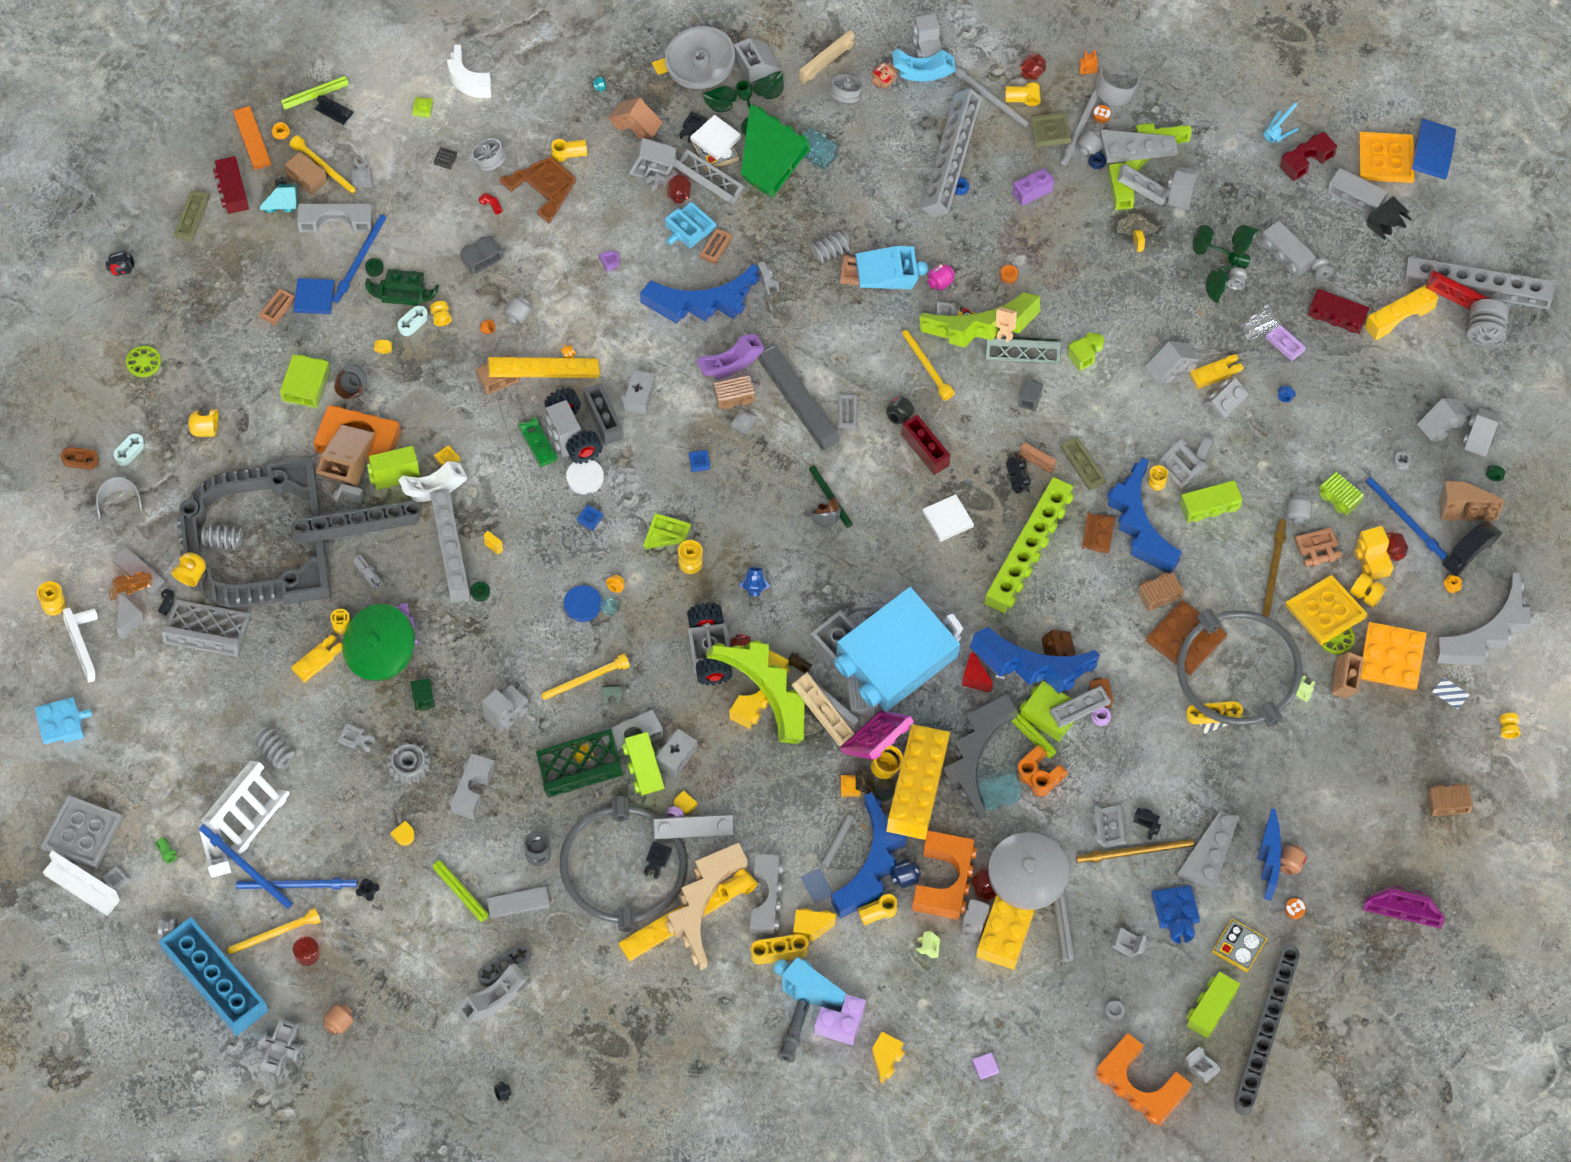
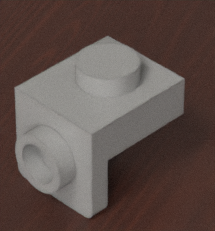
M341 483L339 490L336 489L333 495L336 508H341L344 500L362 505L364 501L363 489L355 485L349 486Z
M1119 928L1116 930L1111 947L1131 958L1144 951L1146 936H1135L1123 928Z
M1200 1046L1185 1058L1189 1071L1204 1083H1207L1220 1072L1219 1065L1205 1056L1204 1050Z

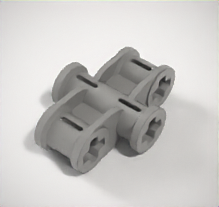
M281 1017L273 1037L263 1032L258 1043L259 1050H266L259 1068L261 1072L268 1071L276 1074V1077H281L288 1058H292L295 1062L299 1061L303 1051V1044L296 1045L295 1042L301 1031L302 1024L300 1022L293 1023Z

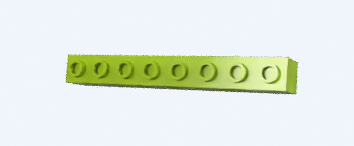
M1055 477L1051 479L985 597L986 605L1003 613H1006L1008 608L1013 607L1016 601L1015 595L1021 593L1025 584L1023 583L1024 579L1030 577L1033 568H1031L1033 563H1038L1041 557V549L1047 547L1050 533H1055L1058 519L1064 517L1066 505H1070L1074 498L1072 485ZM1019 559H1025L1026 561L1021 562ZM1010 574H1017L1018 576L1013 577Z

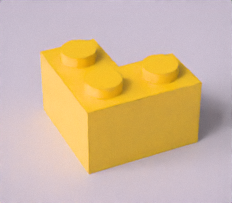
M1383 526L1361 531L1356 548L1354 549L1355 557L1362 564V572L1373 578V581L1391 576L1394 567L1386 551L1389 539Z

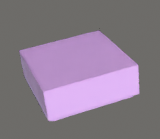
M992 1053L972 1059L980 1080L999 1073Z

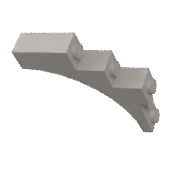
M1521 573L1512 574L1509 581L1507 601L1503 609L1492 621L1468 634L1454 637H1439L1436 644V663L1483 665L1485 659L1489 657V648H1506L1508 642H1511V632L1528 633L1530 626H1533L1534 615H1531L1530 607H1525V597H1522L1524 580H1521Z

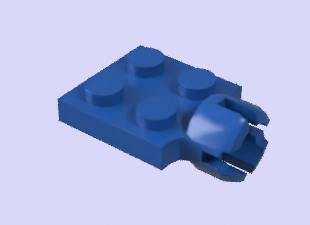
M1191 885L1151 891L1160 929H1168L1172 941L1177 944H1181V935H1183L1185 943L1194 939L1195 931L1193 924L1199 923L1200 917Z

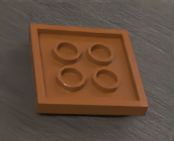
M1182 600L1146 637V642L1177 665L1181 645L1190 631L1199 624L1197 616L1200 613ZM1220 628L1212 634H1207L1205 630L1201 631L1192 641L1186 654L1185 672L1191 676L1227 638V633Z

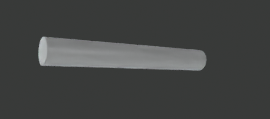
M846 816L821 863V866L824 868H828L854 820L853 816Z

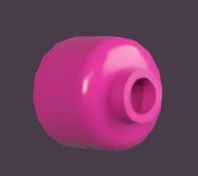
M938 264L928 272L927 283L930 288L942 291L954 282V271L949 265Z

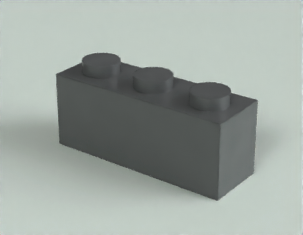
M599 383L583 389L584 401L604 444L607 445L623 439L622 427L602 384Z

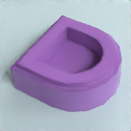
M610 250L599 254V259L606 272L619 266L620 256L617 252Z

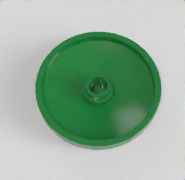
M387 604L371 605L358 612L352 618L344 633L342 650L345 662L354 674L369 681H385L396 676L410 661L415 647V632L408 616L401 610Z

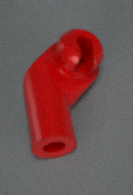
M483 193L478 198L480 204H490L494 214L502 213L503 209L496 197Z

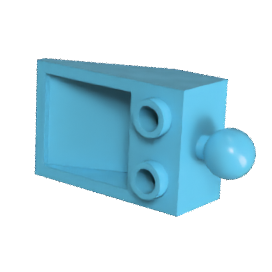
M894 246L855 255L859 286L863 288L912 290L918 280V275L924 276L929 271V266L926 262L919 261L916 263L914 247Z
M797 957L790 966L784 959H779L774 963V972L777 975H782V990L793 999L812 1005L842 1010L846 993L814 970L807 960H801Z

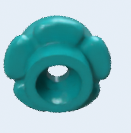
M596 76L593 81L596 91L599 90L600 93H603L602 91L607 90L604 77Z

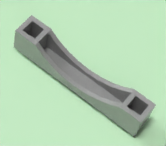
M449 489L432 492L430 495L451 602L470 599L450 492Z

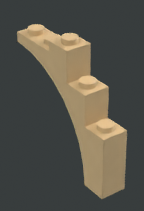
M739 843L695 861L693 873L698 881L681 888L679 898L684 908L667 915V922L665 924L670 934L673 933L675 939L681 937L685 948L689 947L692 953L690 954V959L693 965H697L699 970L707 968L708 963L702 947L700 933L705 908L719 884L726 881L739 870L747 867V858Z

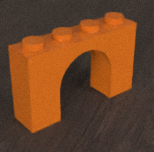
M328 405L313 443L315 452L323 454L341 425L373 432L375 435L367 457L368 463H370L369 456L395 450L401 434L400 423L393 419L387 420L376 415L362 414L357 410L350 411L340 406Z
M932 831L927 832L923 857L949 862L956 868L959 878L952 886L945 889L916 885L912 911L957 920L960 919L961 913L965 914L967 902L963 901L964 895H968L970 888L967 878L972 877L974 865H970L971 859L976 858L977 847H974V839Z
M1127 1033L1097 1067L1095 1075L1102 1084L1109 1085L1118 1097L1125 1098L1134 1110L1141 1111L1150 1123L1157 1124L1160 1127L1190 1092L1192 1084L1178 1072H1175L1158 1091L1146 1093L1135 1089L1127 1078V1069L1142 1053L1144 1045Z

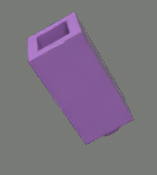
M1043 168L1014 182L1012 193L1021 206L1052 192L1054 178Z

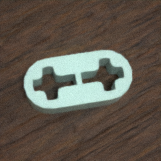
M423 306L412 308L398 321L399 333L404 336L413 334L428 320L427 309ZM418 313V314L420 315V314L423 313V316H422V317H421V316H417V317H416V314Z
M131 434L114 451V458L118 465H128L143 450L145 444L141 435ZM133 441H134V442H139V444H138V445H137V444H133V445H132V442H133Z

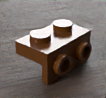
M1051 630L1041 639L1045 655H1076L1071 632Z

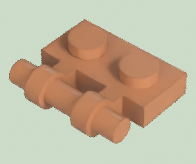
M1331 527L1295 537V543L1300 555H1309V559L1303 560L1305 567H1316L1320 563L1327 561L1331 563L1335 562V559L1342 558L1341 551L1333 552L1332 548L1337 547L1338 542ZM1323 550L1326 553L1320 556H1317L1316 552H1320Z

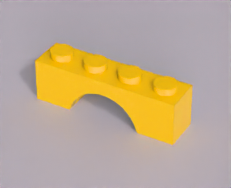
M1426 284L1370 314L1367 318L1365 329L1376 341L1391 333L1394 327L1405 318L1414 314H1418L1421 317L1434 310L1439 298L1437 294L1427 289Z
M769 650L768 666L777 665L780 666V669H787L788 676L790 672L789 660ZM761 690L753 695H739L729 710L730 719L750 729L753 724L756 725L758 723L763 708L766 709L769 706L766 696Z

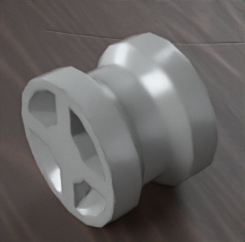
M1319 258L1311 264L1317 280H1324L1333 274L1332 268L1328 266L1329 261L1327 258Z
M1241 268L1231 269L1227 286L1233 290H1243L1246 284L1244 280L1247 279V272Z
M171 918L168 921L164 919L158 920L159 939L164 938L177 928L176 918Z

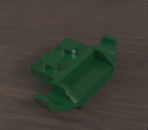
M388 269L385 280H381L380 285L373 284L368 278L365 281L367 291L375 298L381 299L382 303L418 306L421 302L432 300L438 292L439 285H435L432 290H425L423 272L401 271L397 269Z

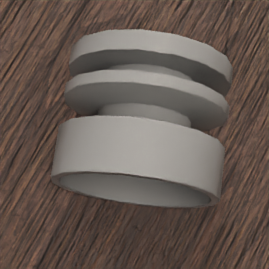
M1481 299L1471 304L1470 321L1467 331L1468 339L1477 345L1487 347L1502 344L1507 336L1508 306L1493 299Z

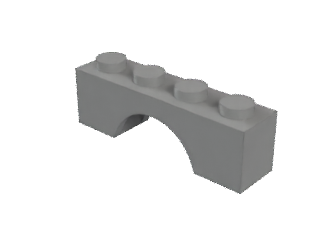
M366 203L298 204L297 224L299 232H318L323 224L333 220L348 223L353 232H371L373 223L372 205Z
M755 854L754 879L766 888L768 897L761 906L751 909L750 936L774 937V931L779 930V918L775 917L776 912H780L781 900L777 899V893H781L782 881H778V875L783 874V863L779 862L780 855Z

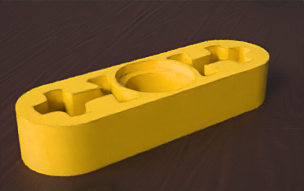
M1238 702L1203 704L1210 710H1218L1221 715H1223L1225 709L1226 715L1224 716L1242 717L1243 707ZM1190 705L1187 709L1186 719L1191 724L1221 723L1207 716L1204 717V714L1193 705ZM1231 709H1234L1237 714H1233ZM1192 712H1196L1198 717H1194V714H1192Z

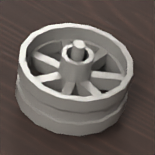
M838 74L832 79L830 94L840 102H857L861 98L863 82L854 75Z
M494 138L481 141L473 148L471 153L476 166L482 171L496 169L506 159L505 149L501 142Z

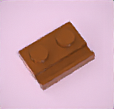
M1088 512L1082 549L1088 548L1092 551L1109 553L1115 517L1100 514L1092 515Z

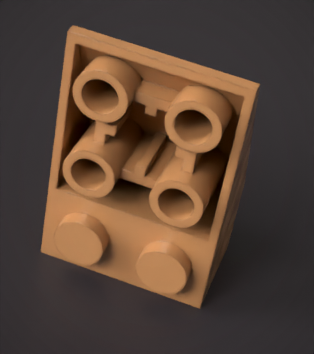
M341 425L321 455L316 474L328 480L358 486L375 433Z
M1446 481L1439 498L1441 520L1448 521L1485 520L1491 522L1498 520L1505 500L1465 481Z

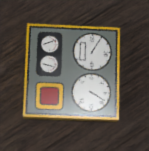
M1231 919L1212 953L1248 973L1266 943L1267 938Z

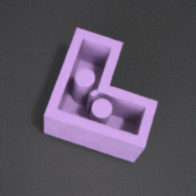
M846 995L841 1013L821 1007L815 1023L814 1034L854 1046L866 1009V1000Z

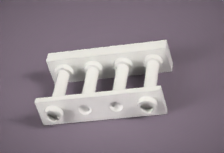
M249 761L200 820L208 827L215 828L218 826L234 842L231 848L239 854L248 849L252 839L275 811L286 802V798L290 794L285 790L275 791L261 776L264 766L256 761ZM253 781L271 797L265 806L248 791V787ZM241 796L259 812L253 821L236 806V801ZM228 811L246 827L240 836L223 821V817Z

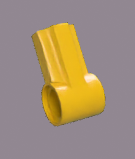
M1028 83L1025 86H1006L1005 101L1025 102L1028 106H1037L1041 102L1040 85Z
M556 139L551 144V157L556 162H563L566 158L587 156L585 140L566 142L563 139Z
M743 868L736 872L732 878L719 884L717 889L719 896L723 900H730L742 893L744 895L751 893L757 887L758 882Z
M885 894L880 900L858 908L857 911L863 925H868L885 917H894L898 911L895 896ZM887 903H891L893 907L887 909L884 907V905Z

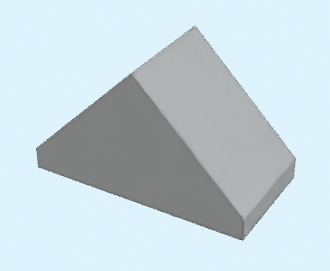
M119 595L117 632L119 638H124L141 624L144 619L141 611L124 595Z

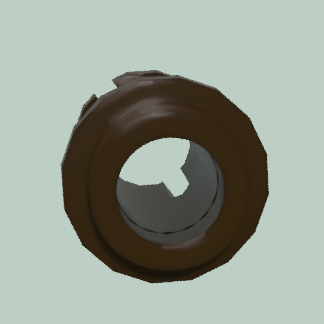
M792 652L788 657L789 666H794L803 673L809 672V668H812V664L799 657L798 653Z

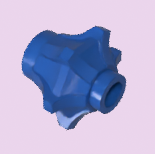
M749 567L745 578L740 582V587L745 588L749 592V596H760V592L770 588V584L766 581L762 568Z

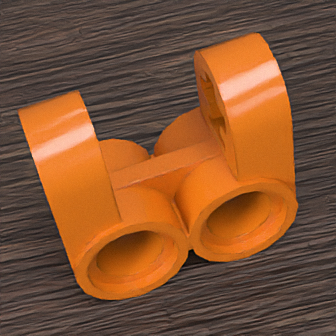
M1040 745L1036 746L1020 760L1017 778L1020 782L1029 785L1034 795L1042 797L1053 790L1067 776L1068 771L1062 765H1058L1050 773L1040 770L1037 764L1047 754ZM1023 769H1029L1032 772L1026 773ZM1037 782H1044L1046 785L1040 786Z

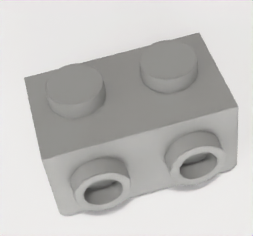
M1226 378L1218 385L1219 388L1210 392L1207 395L1208 399L1203 403L1205 406L1211 405L1221 419H1225L1249 395L1236 378L1229 380Z
M1120 804L1103 809L1099 805L1094 806L1093 821L1097 829L1095 831L1096 842L1105 849L1127 844L1123 806Z

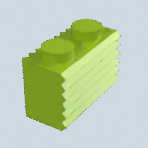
M1337 471L1320 485L1318 492L1324 501L1332 503L1337 512L1344 513L1346 516L1362 503L1364 497L1360 490L1338 474Z

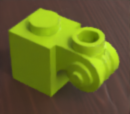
M1090 332L1084 338L1074 340L1068 345L1067 356L1078 371L1095 363V352L1102 351L1104 337L1101 334Z

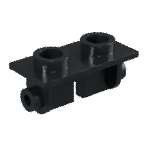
M325 95L317 97L318 105L314 110L342 125L354 113Z
M1015 453L1016 458H1008L1006 462L1009 476L1016 474V476L1010 478L1012 490L1018 494L1023 489H1026L1029 493L1031 481L1025 472L1027 468L1026 461Z

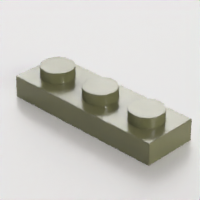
M191 190L175 229V238L193 241L210 198L209 193Z
M1078 437L1061 444L1062 451L1089 491L1106 483L1105 477Z

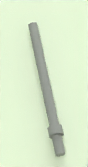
M955 65L956 71L954 73L958 79L967 82L1026 129L1030 126L1031 123L970 77L966 70L960 69Z
M1096 87L1071 138V143L1067 144L1064 149V155L1060 162L1063 166H1066L1070 157L1074 155L1076 144L1098 100L1099 95Z

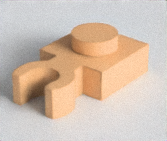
M1002 307L997 309L996 327L1000 328V331L997 333V339L1003 338L1004 334L1006 342L1012 340L1013 334L1011 331L1016 327V311Z

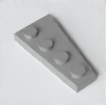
M1100 130L1107 163L1175 156L1178 154L1175 136Z
M1220 811L1177 873V876L1215 889L1239 817Z

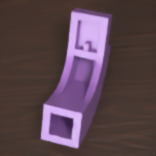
M757 334L742 335L737 343L728 351L719 355L699 357L696 362L704 376L713 375L715 379H721L749 366L761 354L764 346Z

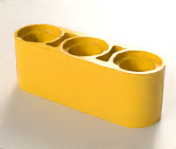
M795 934L757 940L751 945L750 958L757 965L774 963L779 959L787 961L797 957L803 958L808 953V939L805 935ZM802 944L804 945V947L798 949L795 947V945ZM776 947L784 948L782 952H777L774 949ZM757 950H762L765 953L762 955H757L754 952Z

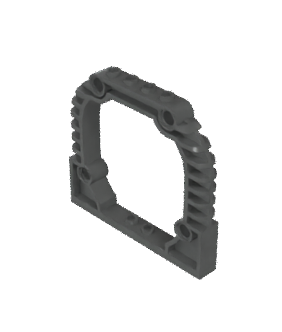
M312 457L267 463V467L262 468L256 467L255 469L222 472V474L213 475L206 481L201 482L200 486L192 492L190 499L184 500L179 506L180 516H177L178 528H181L182 533H178L179 542L183 544V549L180 550L181 556L188 552L201 556L198 528L206 520V507L217 498L226 495L271 489L276 495H284L289 492L302 500H310L311 514H308V518L320 516ZM324 540L314 541L316 557H309L297 571L294 569L285 570L279 579L241 585H225L213 580L210 567L206 564L205 572L198 584L194 587L190 586V588L194 591H201L205 598L216 605L226 608L252 607L254 605H265L266 603H277L280 601H284L285 604L331 598Z

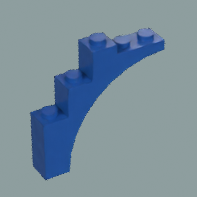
M752 264L742 275L733 281L707 290H676L650 280L640 292V303L676 324L680 319H684L688 312L706 321L709 316L712 317L715 314L716 309L735 319L745 309L744 298L748 295L751 286L756 285L759 281V267Z
M1142 457L1139 463L1136 462L1131 470L1132 475L1130 477L1127 476L1123 484L1118 482L1115 488L1112 487L1107 495V498H1109L1108 506L1122 513L1118 520L1120 522L1119 530L1134 537L1130 543V547H1132L1130 555L1166 573H1171L1179 563L1182 551L1163 539L1150 524L1141 500V482L1147 471L1149 460Z
M989 627L974 633L970 648L999 677L1015 671L1028 685L1044 679L1058 694L1065 690H1070L1075 685V679L1079 678L1082 674L1093 671L1097 667L1100 657L1096 650L1075 656L1038 654L1008 642Z
M872 792L864 797V805L870 816L873 829L871 851L856 877L845 887L831 894V904L840 919L857 911L860 907L880 900L885 890L880 879L893 873V866L896 864V859L891 852L906 846L908 836L887 832L889 816L887 813H883L878 797L875 798Z

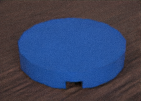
M585 585L576 586L565 595L564 611L569 618H573L577 622H589L595 619L602 609L601 596L592 587Z

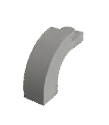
M516 963L511 964L494 984L481 992L467 995L457 1009L468 1024L485 1019L509 1004L522 991L520 987L527 978Z

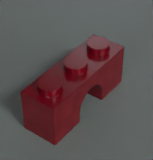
M1324 131L1319 135L1315 134L1306 143H1301L1293 151L1286 152L1281 158L1280 168L1294 182L1308 173L1310 163L1307 158H1314L1320 164H1323L1335 156L1337 145Z

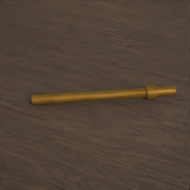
M1284 519L1279 520L1278 530L1274 535L1275 546L1262 615L1267 617L1270 616L1282 545L1286 539L1285 528L1287 521Z
M1193 839L1104 852L1096 850L1091 851L1090 854L1076 855V862L1092 861V863H1097L1104 859L1194 847Z

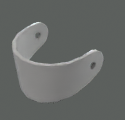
M1101 67L1098 69L1096 76V91L1099 97L1111 106L1128 104L1139 84V77H1136L1134 87L1125 89L1113 86L1103 77Z
M112 477L99 487L96 494L99 519L101 518V503L104 498L116 491H128L138 497L140 509L143 511L138 490L130 480L123 477Z

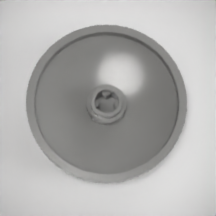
M697 26L682 31L672 39L665 52V64L670 77L679 85L690 89H705L721 83L730 75L736 62V52L732 40L723 31L709 26Z
M1017 833L1007 837L996 846L990 857L988 876L994 892L1004 902L1019 909L1035 910L1052 904L1062 895L1068 882L1069 864L1063 850L1050 838L1037 833Z

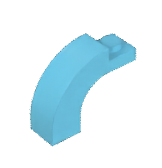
M899 49L892 52L894 67L900 70V77L907 80L933 81L944 78L956 71L954 56L944 50L926 58H914Z

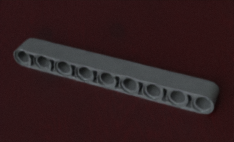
M1294 946L1283 948L1234 1103L1235 1111L1240 1115H1248L1252 1111L1300 957L1299 950ZM1290 955L1294 960H1288L1285 956ZM1285 973L1288 978H1282L1279 974ZM1274 991H1280L1283 996L1275 995ZM1268 1009L1276 1010L1277 1014H1271ZM1263 1027L1270 1028L1272 1032H1265ZM1263 1045L1266 1048V1050L1261 1051L1257 1048V1046ZM1256 1063L1261 1068L1255 1069L1251 1066V1064ZM1246 1082H1252L1255 1087H1248ZM1246 1100L1249 1106L1241 1105L1240 1101Z

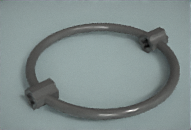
M1212 609L1202 611L1197 616L1199 624L1185 638L1177 659V675L1186 698L1198 711L1217 722L1238 726L1253 725L1265 722L1268 727L1277 725L1283 720L1280 712L1295 697L1302 678V659L1294 639L1279 623L1256 612L1235 610L1215 614ZM1246 618L1266 624L1286 641L1291 650L1295 667L1291 688L1278 705L1275 706L1273 701L1263 704L1258 709L1260 715L1235 718L1218 714L1203 705L1195 697L1188 685L1185 675V659L1192 641L1203 630L1207 634L1216 632L1221 627L1220 621Z
M619 796L611 799V806L598 809L586 815L575 824L562 845L559 867L565 889L580 908L601 920L618 923L619 931L631 932L636 930V922H641L660 914L677 898L686 879L687 857L681 839L671 838L679 857V873L676 884L664 901L646 912L635 914L634 908L623 907L618 909V915L600 911L588 904L573 887L568 873V853L576 835L593 820L612 814V820L617 822L628 820L629 814L639 815L653 821V818H662L644 808L629 806L628 798Z

